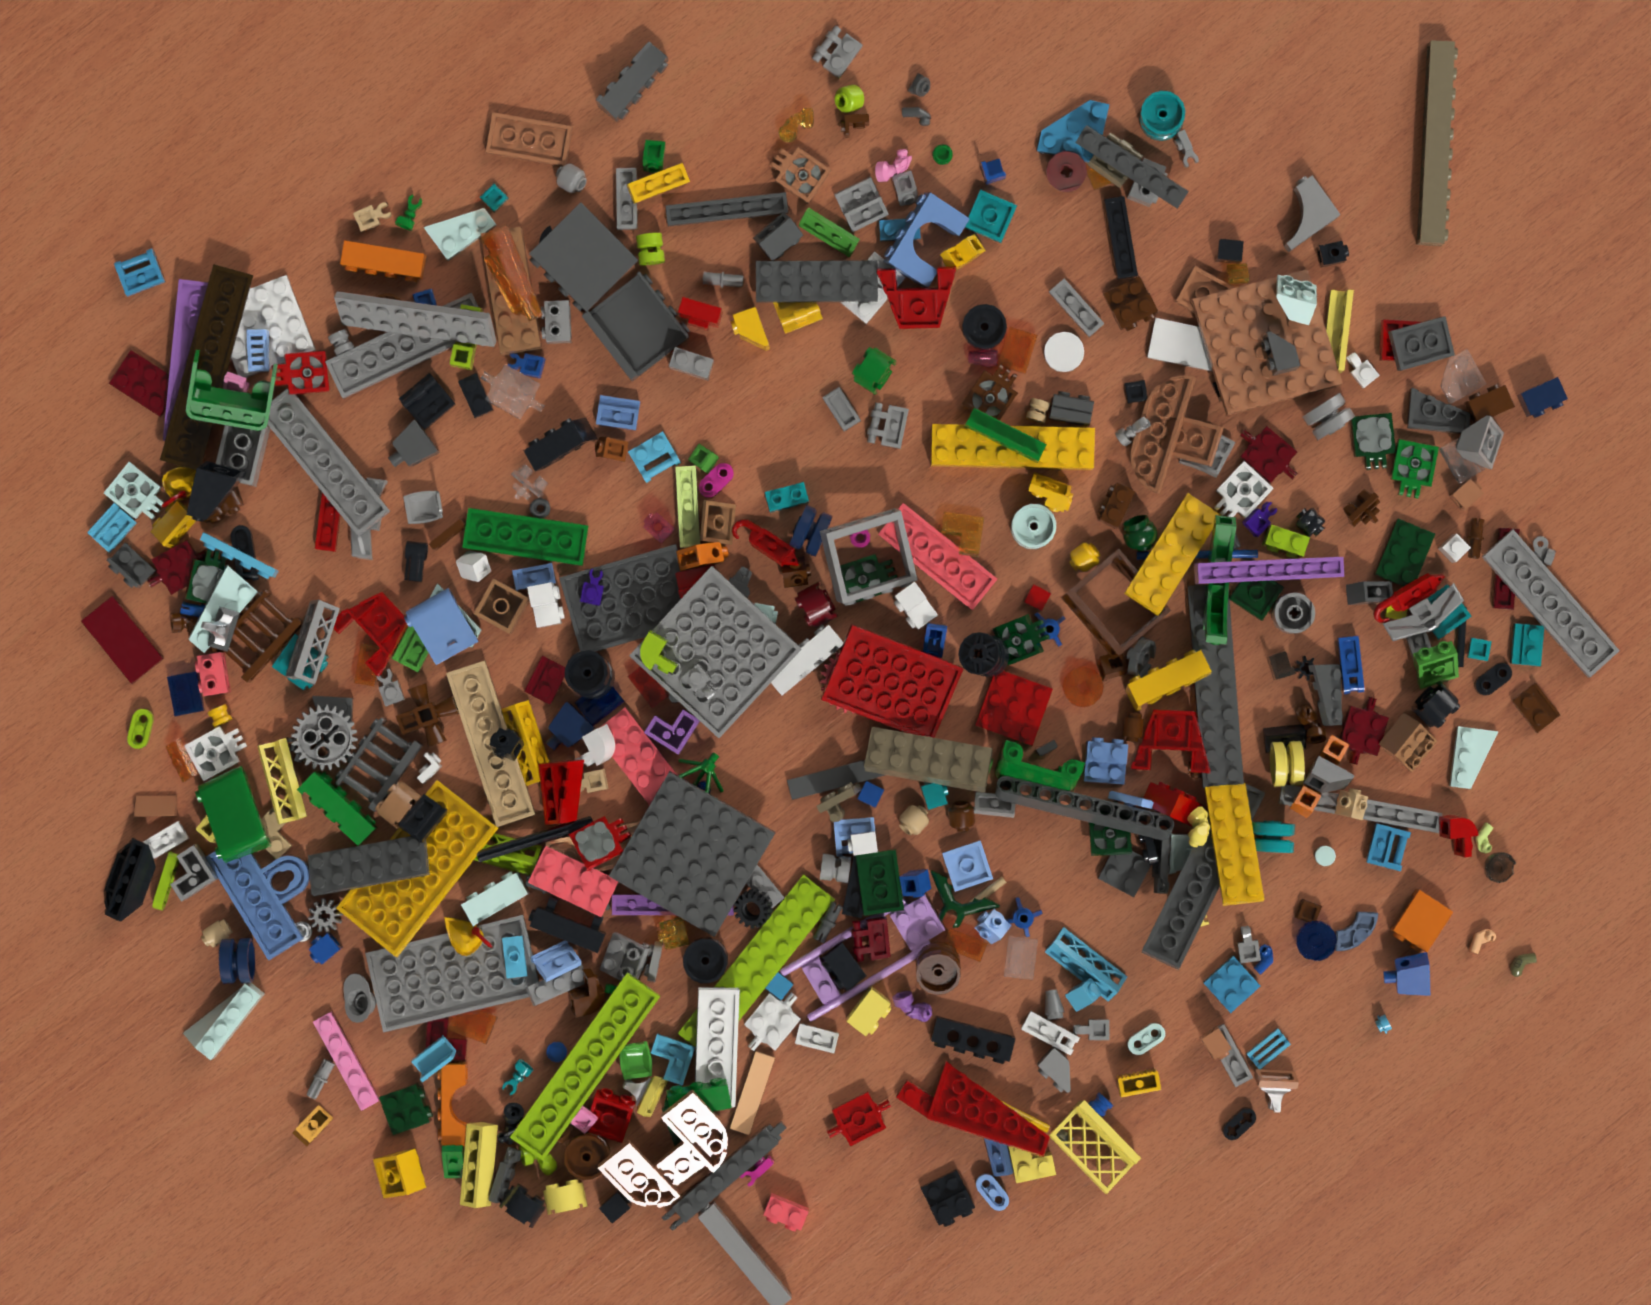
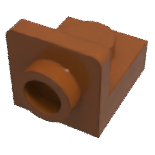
M599 437L595 444L596 457L625 462L629 442Z

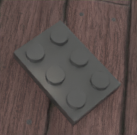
M1446 316L1388 332L1397 371L1455 356Z

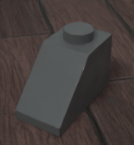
M1364 581L1347 584L1348 605L1380 603L1393 595L1392 582Z

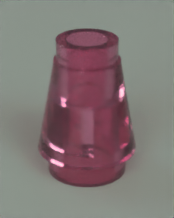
M989 348L969 351L968 363L989 368L997 366L998 350Z

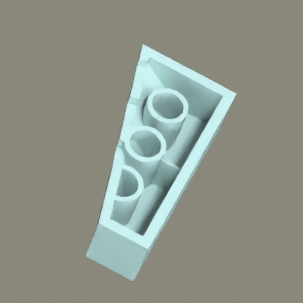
M245 983L230 997L183 1032V1034L194 1048L212 1060L219 1054L265 993L252 983Z

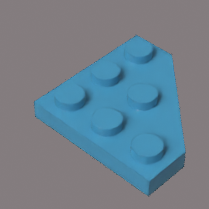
M1089 100L1041 131L1037 152L1055 155L1061 151H1072L1079 154L1086 163H1089L1094 154L1075 142L1086 125L1103 135L1110 104Z

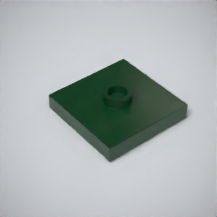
M1274 580L1238 582L1229 596V600L1260 621H1263L1284 587Z

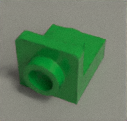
M645 140L643 154L644 172L657 173L664 169L663 162L666 142Z

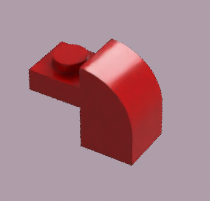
M1455 815L1439 816V836L1454 840V855L1464 858L1472 857V837L1478 836L1475 824L1467 818Z

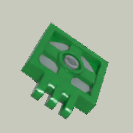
M1398 440L1391 480L1400 481L1398 495L1403 496L1404 488H1407L1406 497H1411L1412 490H1415L1414 498L1419 499L1421 486L1432 487L1439 447Z

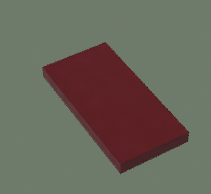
M111 596L81 620L82 624L131 684H134L164 659L114 596Z

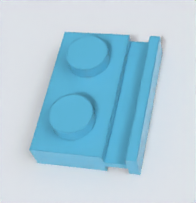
M113 503L87 533L106 551L111 553L137 522L116 503Z

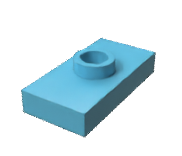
M523 935L502 938L507 979L528 976Z

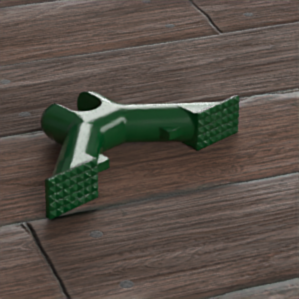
M931 870V875L943 902V907L938 915L941 922L948 911L954 910L957 913V919L952 928H958L967 915L1000 908L999 904L997 905V903L990 901V899L988 900V898L986 899V897L981 900L974 898L973 902L965 904L955 901L951 892L953 886L948 884L947 877L945 878V876Z

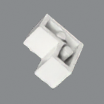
M552 582L527 587L537 628L562 624V619L565 618L563 607H559L558 599H561L559 587L555 586Z
M915 582L894 597L896 599L894 602L895 606L900 612L904 610L907 614L906 621L912 629L914 627L920 629L938 616Z

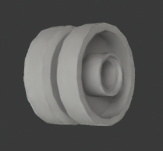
M1338 393L1302 417L1307 425L1321 422L1312 431L1317 441L1345 426L1346 422L1355 417L1351 408H1345L1339 413L1337 412L1338 408L1345 404V399L1341 393Z

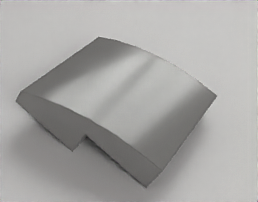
M871 177L834 194L852 232L889 215Z

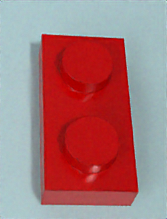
M907 1080L896 1096L903 1103L923 1116L928 1117L934 1097Z

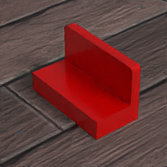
M715 565L676 572L680 599L683 598L711 566L716 569Z

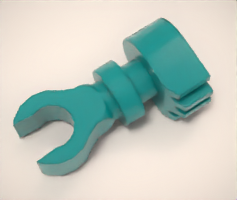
M519 1059L515 1064L517 1071L512 1074L513 1078L503 1084L502 1089L508 1084L513 1086L510 1095L517 1091L518 1083L524 1080V1076L529 1077L533 1071V1068L522 1059Z

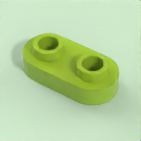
M139 709L132 716L127 736L128 744L132 748H144L149 742L154 716L147 709ZM143 715L147 717V721L145 723L141 721V717ZM137 735L142 736L141 742L136 741Z

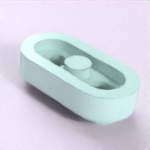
M1158 1023L1147 1025L1128 1039V1049L1135 1055L1144 1054L1164 1040L1165 1030ZM1153 1029L1158 1031V1035L1155 1037L1151 1036ZM1137 1040L1141 1041V1046L1138 1048L1134 1047V1042Z

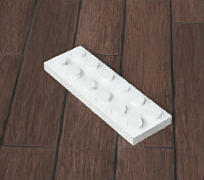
M698 987L695 1082L707 1083L714 1078L726 1079L731 1106L735 1107L740 990L739 988Z

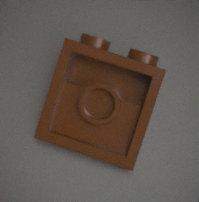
M1140 276L1103 294L1120 330H1132L1138 326L1137 322L1143 319L1145 322L1154 319L1156 317L1155 314L1158 312Z

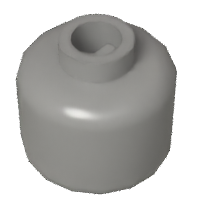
M569 163L561 166L556 172L557 185L569 193L580 192L586 185L585 172L573 164Z

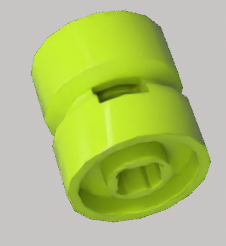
M646 233L636 236L637 248L641 250L638 253L639 265H656L665 262L664 250L660 249L663 246L662 233Z

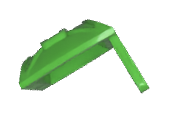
M647 1041L626 1044L620 1052V1066L624 1080L652 1076V1058Z

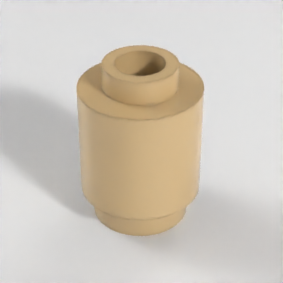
M225 919L218 920L202 931L201 939L207 947L211 945L214 948L220 944L222 939L229 938L233 931Z

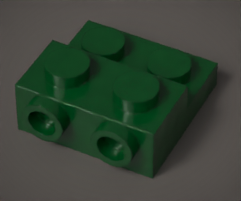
M418 1083L379 1097L392 1135L414 1129L432 1121L433 1113L429 1105L426 1106L424 1088L422 1086L419 1087Z

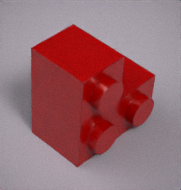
M1160 781L1158 785L1150 782L1143 799L1154 802L1152 809L1193 827L1187 818L1193 810L1203 806L1196 802L1197 798L1177 788L1171 791L1169 790L1171 786Z

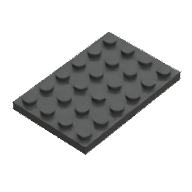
M676 544L591 568L594 569V578H598L600 571H603V577L599 581V585L604 586L600 606L580 602L584 582L590 583L589 572L591 569L559 578L580 651L591 650L596 652L645 638L648 632L652 631L681 600L675 575L676 572H680Z

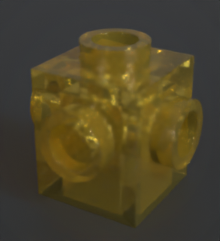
M681 917L659 922L661 931H658L657 935L659 942L664 943L666 950L689 945L686 926Z

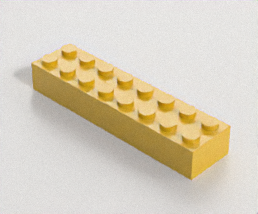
M932 424L931 466L1063 470L1094 469L1095 428L1011 426L1047 444L1040 460L1036 463L964 427L965 425Z

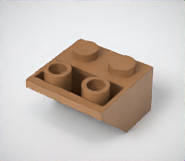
M1403 713L1379 742V745L1409 771L1413 772L1427 753L1432 750L1437 740L1421 723Z

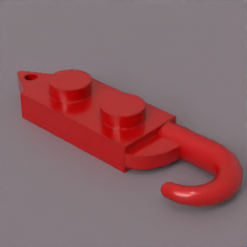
M747 519L739 520L733 525L732 534L736 539H739L737 534L739 527L744 526L750 529L749 543L751 546L780 566L799 565L794 554L795 549L765 528H761Z
M1426 573L1393 593L1394 595L1383 600L1375 607L1374 619L1379 623H1386L1390 618L1380 617V613L1384 609L1391 606L1395 611H1405L1436 593L1437 587L1445 576L1443 574L1430 575Z

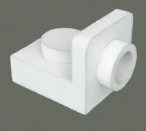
M429 752L424 754L431 765L426 764L418 771L420 775L417 779L422 784L426 783L442 767L440 764L441 759L434 752L432 754Z

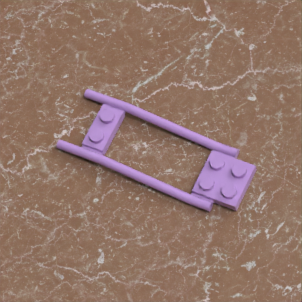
M926 895L908 905L903 897L904 910L873 914L860 921L861 928H865L866 919L884 917L890 914L891 919L912 952L847 992L841 994L839 988L833 982L830 973H827L821 965L823 962L819 956L851 937L853 926L780 969L781 974L786 976L802 967L803 972L824 1004L807 1015L811 1022L915 960L920 950L930 944L929 939L946 930Z

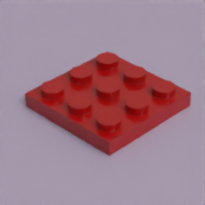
M1003 671L992 677L975 725L1033 746L1053 689Z

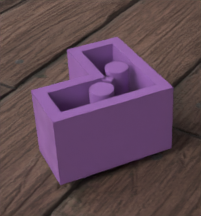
M683 709L673 726L658 716H654L644 733L679 755L700 721Z

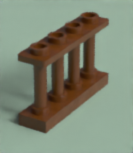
M261 590L254 597L255 602L251 606H246L241 611V617L237 621L233 635L235 634L257 654L256 657L258 659L252 664L245 661L230 646L228 652L224 651L243 669L242 672L244 674L241 678L247 683H251L303 624L300 618H288L268 599L272 594L269 590L264 592ZM261 605L266 607L284 624L283 627L285 629L281 634L275 633L254 614ZM248 619L270 639L272 644L267 649H262L241 629ZM217 648L211 649L215 653H218L220 651V649Z

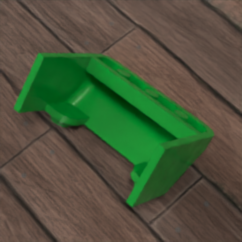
M196 350L186 404V414L188 417L194 420L256 431L265 429L268 425L278 364L273 365L271 382L259 381L255 383L252 394L211 387L212 377L210 373L197 369L200 350Z

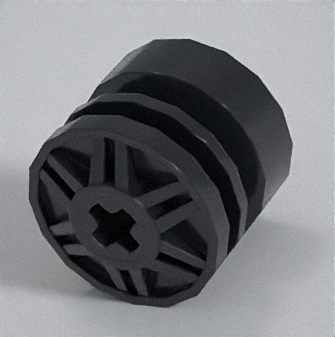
M981 632L967 636L961 643L958 652L959 661L965 670L969 673L985 677L996 676L1003 672L1009 660V651L1005 642L997 636ZM980 650L983 651V652L981 653V654L983 655L982 658L979 657V656H980V653H979Z

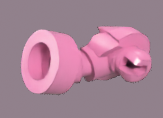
M906 149L897 150V157L893 165H889L887 161L876 163L875 174L878 182H887L894 174L898 175L908 169L912 156H907L908 151Z

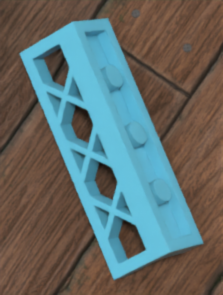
M1064 927L1045 950L1046 954L1082 982L1092 978L1101 991V996L1108 1002L1119 992L1127 979L1124 973ZM1062 936H1065L1070 941V945H1066L1060 940ZM1078 950H1083L1087 958L1080 956ZM1094 962L1101 964L1103 970H1098ZM1110 974L1120 979L1118 984L1111 980Z

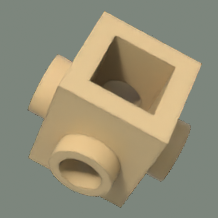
M1349 788V791L1340 790L1335 814L1363 820L1368 796L1360 795L1361 790Z

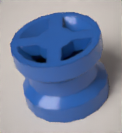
M1100 1092L1096 1094L1094 1101L1088 1103L1101 1117H1104L1106 1111L1114 1106Z

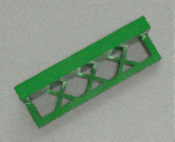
M973 408L964 426L1036 463L1040 460L1047 445L976 408Z

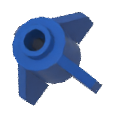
M1038 612L1034 614L1038 621L1043 619L1044 623L1038 626L1039 629L1050 625L1053 627L1051 633L1045 631L1041 635L1049 634L1050 638L1047 640L1053 639L1058 647L1061 646L1062 643L1057 635L1060 631L1059 624L1065 620V617L1062 616L1055 621L1053 619L1045 620Z
M1016 897L1017 909L1013 912L1012 918L1005 920L1010 924L1015 923L1017 927L1024 930L1025 937H1029L1028 927L1032 925L1034 917L1043 913L1042 910L1031 912L1028 908L1022 907L1020 898ZM1021 915L1027 916L1025 922L1020 920Z

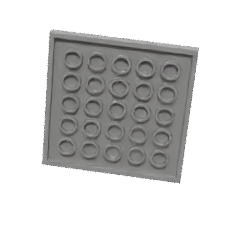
M711 566L652 630L668 640L661 655L678 664L675 671L666 674L657 669V664L654 665L652 670H649L643 664L640 656L643 641L629 656L712 733L720 738L802 648L720 572ZM698 663L711 677V680L707 683L716 693L709 700L701 689L694 692L682 677Z

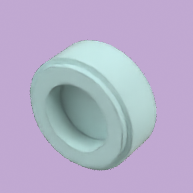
M1320 846L1315 851L1314 857L1319 865L1329 866L1335 861L1336 854L1331 847Z

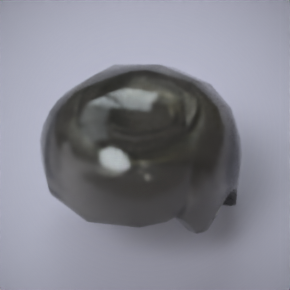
M1504 852L1492 853L1485 860L1484 873L1490 881L1496 883L1506 882L1514 875L1513 870L1516 861L1510 854Z

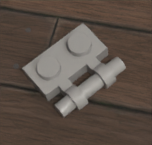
M835 25L831 31L827 32L825 35L826 39L821 46H817L815 49L816 53L812 59L817 63L822 57L827 61L823 68L840 79L863 45L847 33L841 40L838 37L841 29ZM834 43L837 45V47L835 48L833 53L830 54L827 52V50L830 47V45Z
M875 403L874 410H871L870 415L872 417L871 425L867 429V442L875 444L876 436L882 437V446L901 449L909 409L889 405L888 413L882 412L883 404ZM880 419H886L884 431L878 430Z

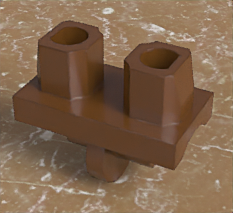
M1363 489L1357 496V499L1362 503L1358 508L1352 503L1344 507V513L1353 527L1360 521L1365 525L1370 520L1373 523L1378 522L1375 515L1380 512L1376 507L1380 501L1378 499L1379 496L1375 492L1371 494Z

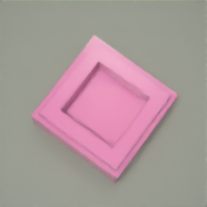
M582 1106L570 1123L585 1134L597 1121L598 1117Z

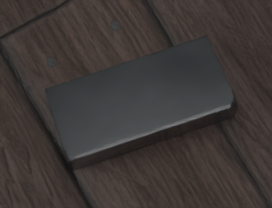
M1303 724L1263 729L1266 753H1270L1272 742H1283L1287 751L1290 741H1301L1303 749H1306V731Z

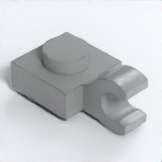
M1185 129L1175 135L1174 143L1178 151L1182 150L1184 154L1182 163L1187 168L1189 167L1188 158H1193L1195 164L1199 162V159L1193 151Z
M699 663L682 676L694 692L701 689L708 700L716 694L707 683L711 680V677Z
M1240 927L1243 942H1237L1240 963L1261 961L1258 940H1252L1250 927Z
M1088 1019V1025H1073V1033L1088 1034V1040H1109V1019Z

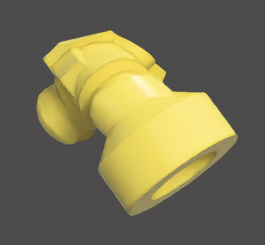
M1198 807L1187 818L1188 822L1195 827L1188 833L1190 838L1188 842L1192 847L1203 846L1207 841L1210 830L1208 812L1203 807Z

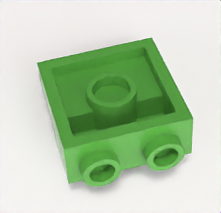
M1442 641L1437 646L1431 648L1424 647L1418 652L1413 653L1414 667L1417 671V683L1420 689L1436 685L1438 681L1445 682L1459 677L1458 654L1452 641Z

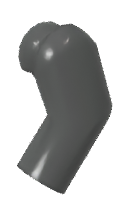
M903 107V117H917L920 119L919 124L921 126L930 125V113L920 107Z

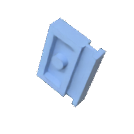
M565 940L531 956V962L536 965V969L546 982L581 966V959L573 948L569 946L568 941Z

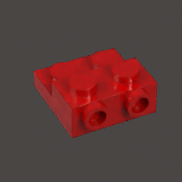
M608 1088L597 1089L590 1111L598 1119L587 1132L623 1143L636 1102L632 1101V1097L629 1095H621L620 1097L614 1095L613 1091Z

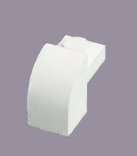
M607 724L582 737L589 752L574 760L584 759V764L586 763L587 767L593 763H596L598 766L613 756L615 740Z

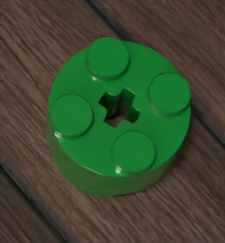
M869 347L864 353V361L861 365H856L852 374L854 375L855 383L876 395V388L882 389L893 372L890 370L891 365L895 366L897 361L878 348L872 349Z

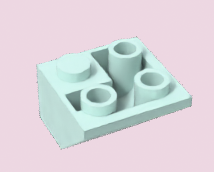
M1277 275L1276 298L1288 319L1309 325L1317 305L1316 285L1309 281L1296 280L1288 275Z

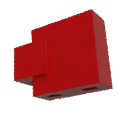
M682 297L678 314L679 317L688 320V325L708 331L709 326L719 328L723 311L720 307Z

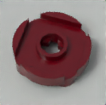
M1058 152L1048 162L1046 168L1047 179L1059 191H1074L1081 186L1086 178L1087 167L1085 161L1075 152ZM1064 166H1068V168L1073 170L1069 173V177L1061 174Z

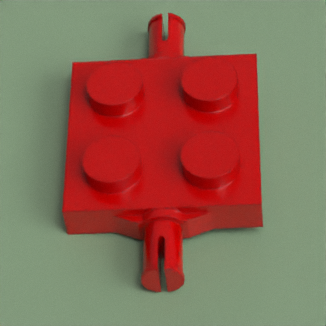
M867 1091L832 1109L837 1120V1126L827 1130L830 1139L841 1133L846 1137L851 1147L886 1129L881 1112L892 1107L889 1104V1100L887 1099L877 1105Z

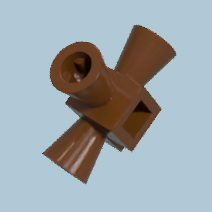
M427 683L408 689L417 708L396 716L402 735L425 727L428 747L447 741L437 723L441 722L440 717L459 715L453 695L435 705V702L429 703Z

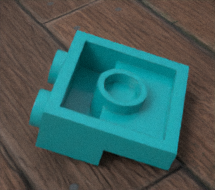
M294 634L272 665L275 670L286 676L299 636L297 634ZM312 647L310 650L312 659L318 657L319 651L316 647ZM327 655L324 656V659H323V662H322V665H321V668H320V672H321V673L325 670V668H326L327 665L329 664V663L327 662V660H328V658H329ZM310 664L305 666L302 674L311 678L313 672ZM287 677L288 680L302 690L313 687L312 684L300 679H290Z

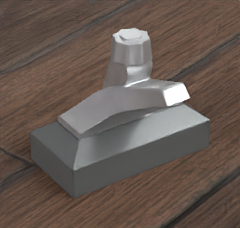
M219 606L215 622H202L201 628L211 632L208 646L228 652L239 612Z

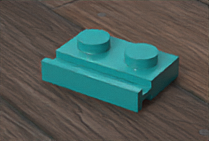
M1514 623L1510 664L1541 666L1544 639L1543 626Z

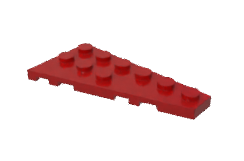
M946 1061L927 1120L1041 1157L1045 1156L1050 1140L1049 1135L1021 1117L1016 1111L1006 1106L1001 1100L979 1084L973 1082Z

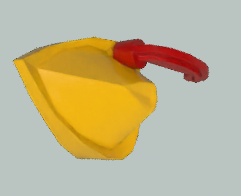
M179 467L163 475V487L171 498L161 505L162 508H165L173 501L186 500L191 496L196 470Z
M444 917L450 942L460 955L469 956L478 950L482 942L488 947H492L491 943L484 938L480 927L473 926L471 922Z

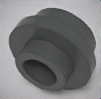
M543 498L535 499L530 505V511L536 518H545L550 513V504ZM538 505L544 506L543 512L537 511Z

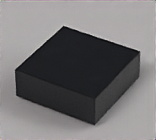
M1145 380L1124 384L1127 404L1147 401Z

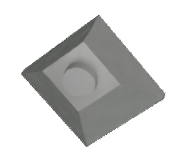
M1485 416L1462 431L1460 438L1456 442V450L1464 459L1487 469H1492L1504 432L1491 416Z

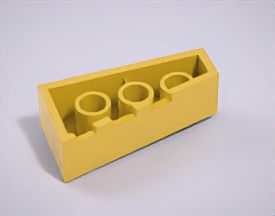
M1195 649L1184 654L1185 658L1177 660V658H1174L1165 663L1166 667L1161 669L1155 667L1147 672V676L1141 678L1139 675L1130 679V684L1127 685L1125 692L1135 712L1141 710V706L1145 703L1153 704L1161 699L1162 695H1171L1180 690L1181 686L1187 687L1209 676L1212 671L1202 651L1196 652Z

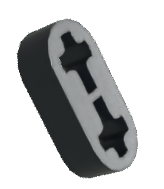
M1248 1107L1240 1109L1223 1125V1135L1228 1140L1238 1139L1256 1122L1255 1112ZM1244 1112L1247 1114L1251 1113V1120L1249 1122L1245 1120L1241 1124L1239 1123L1244 1118L1242 1115ZM1237 1124L1239 1125L1235 1129L1236 1134L1234 1136L1232 1134L1227 1135L1229 1132L1227 1128L1229 1126L1233 1128Z

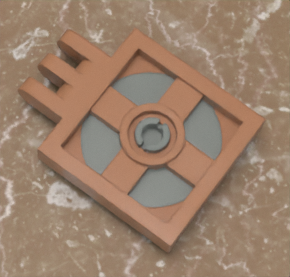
M797 147L793 155L780 148L778 152L784 158L782 159L778 155L774 157L780 164L777 165L772 161L769 164L780 172L775 182L809 204L831 172V169L799 147Z

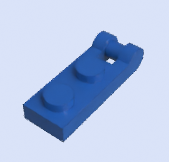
M1359 636L1337 638L1343 694H1350L1352 691L1364 692ZM1356 677V683H1350L1349 678Z

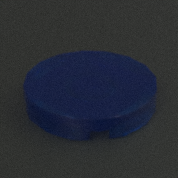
M1311 921L1305 923L1296 935L1297 948L1306 959L1321 961L1327 959L1335 950L1337 937L1334 930L1325 922Z

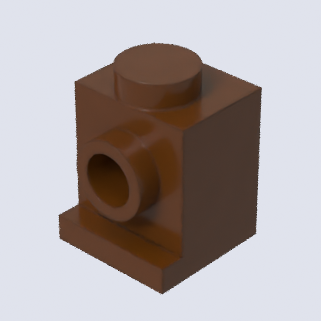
M1123 653L1115 659H1112L1109 654L1100 656L1096 665L1102 681L1105 682L1108 679L1126 675L1129 666L1127 656L1124 657Z

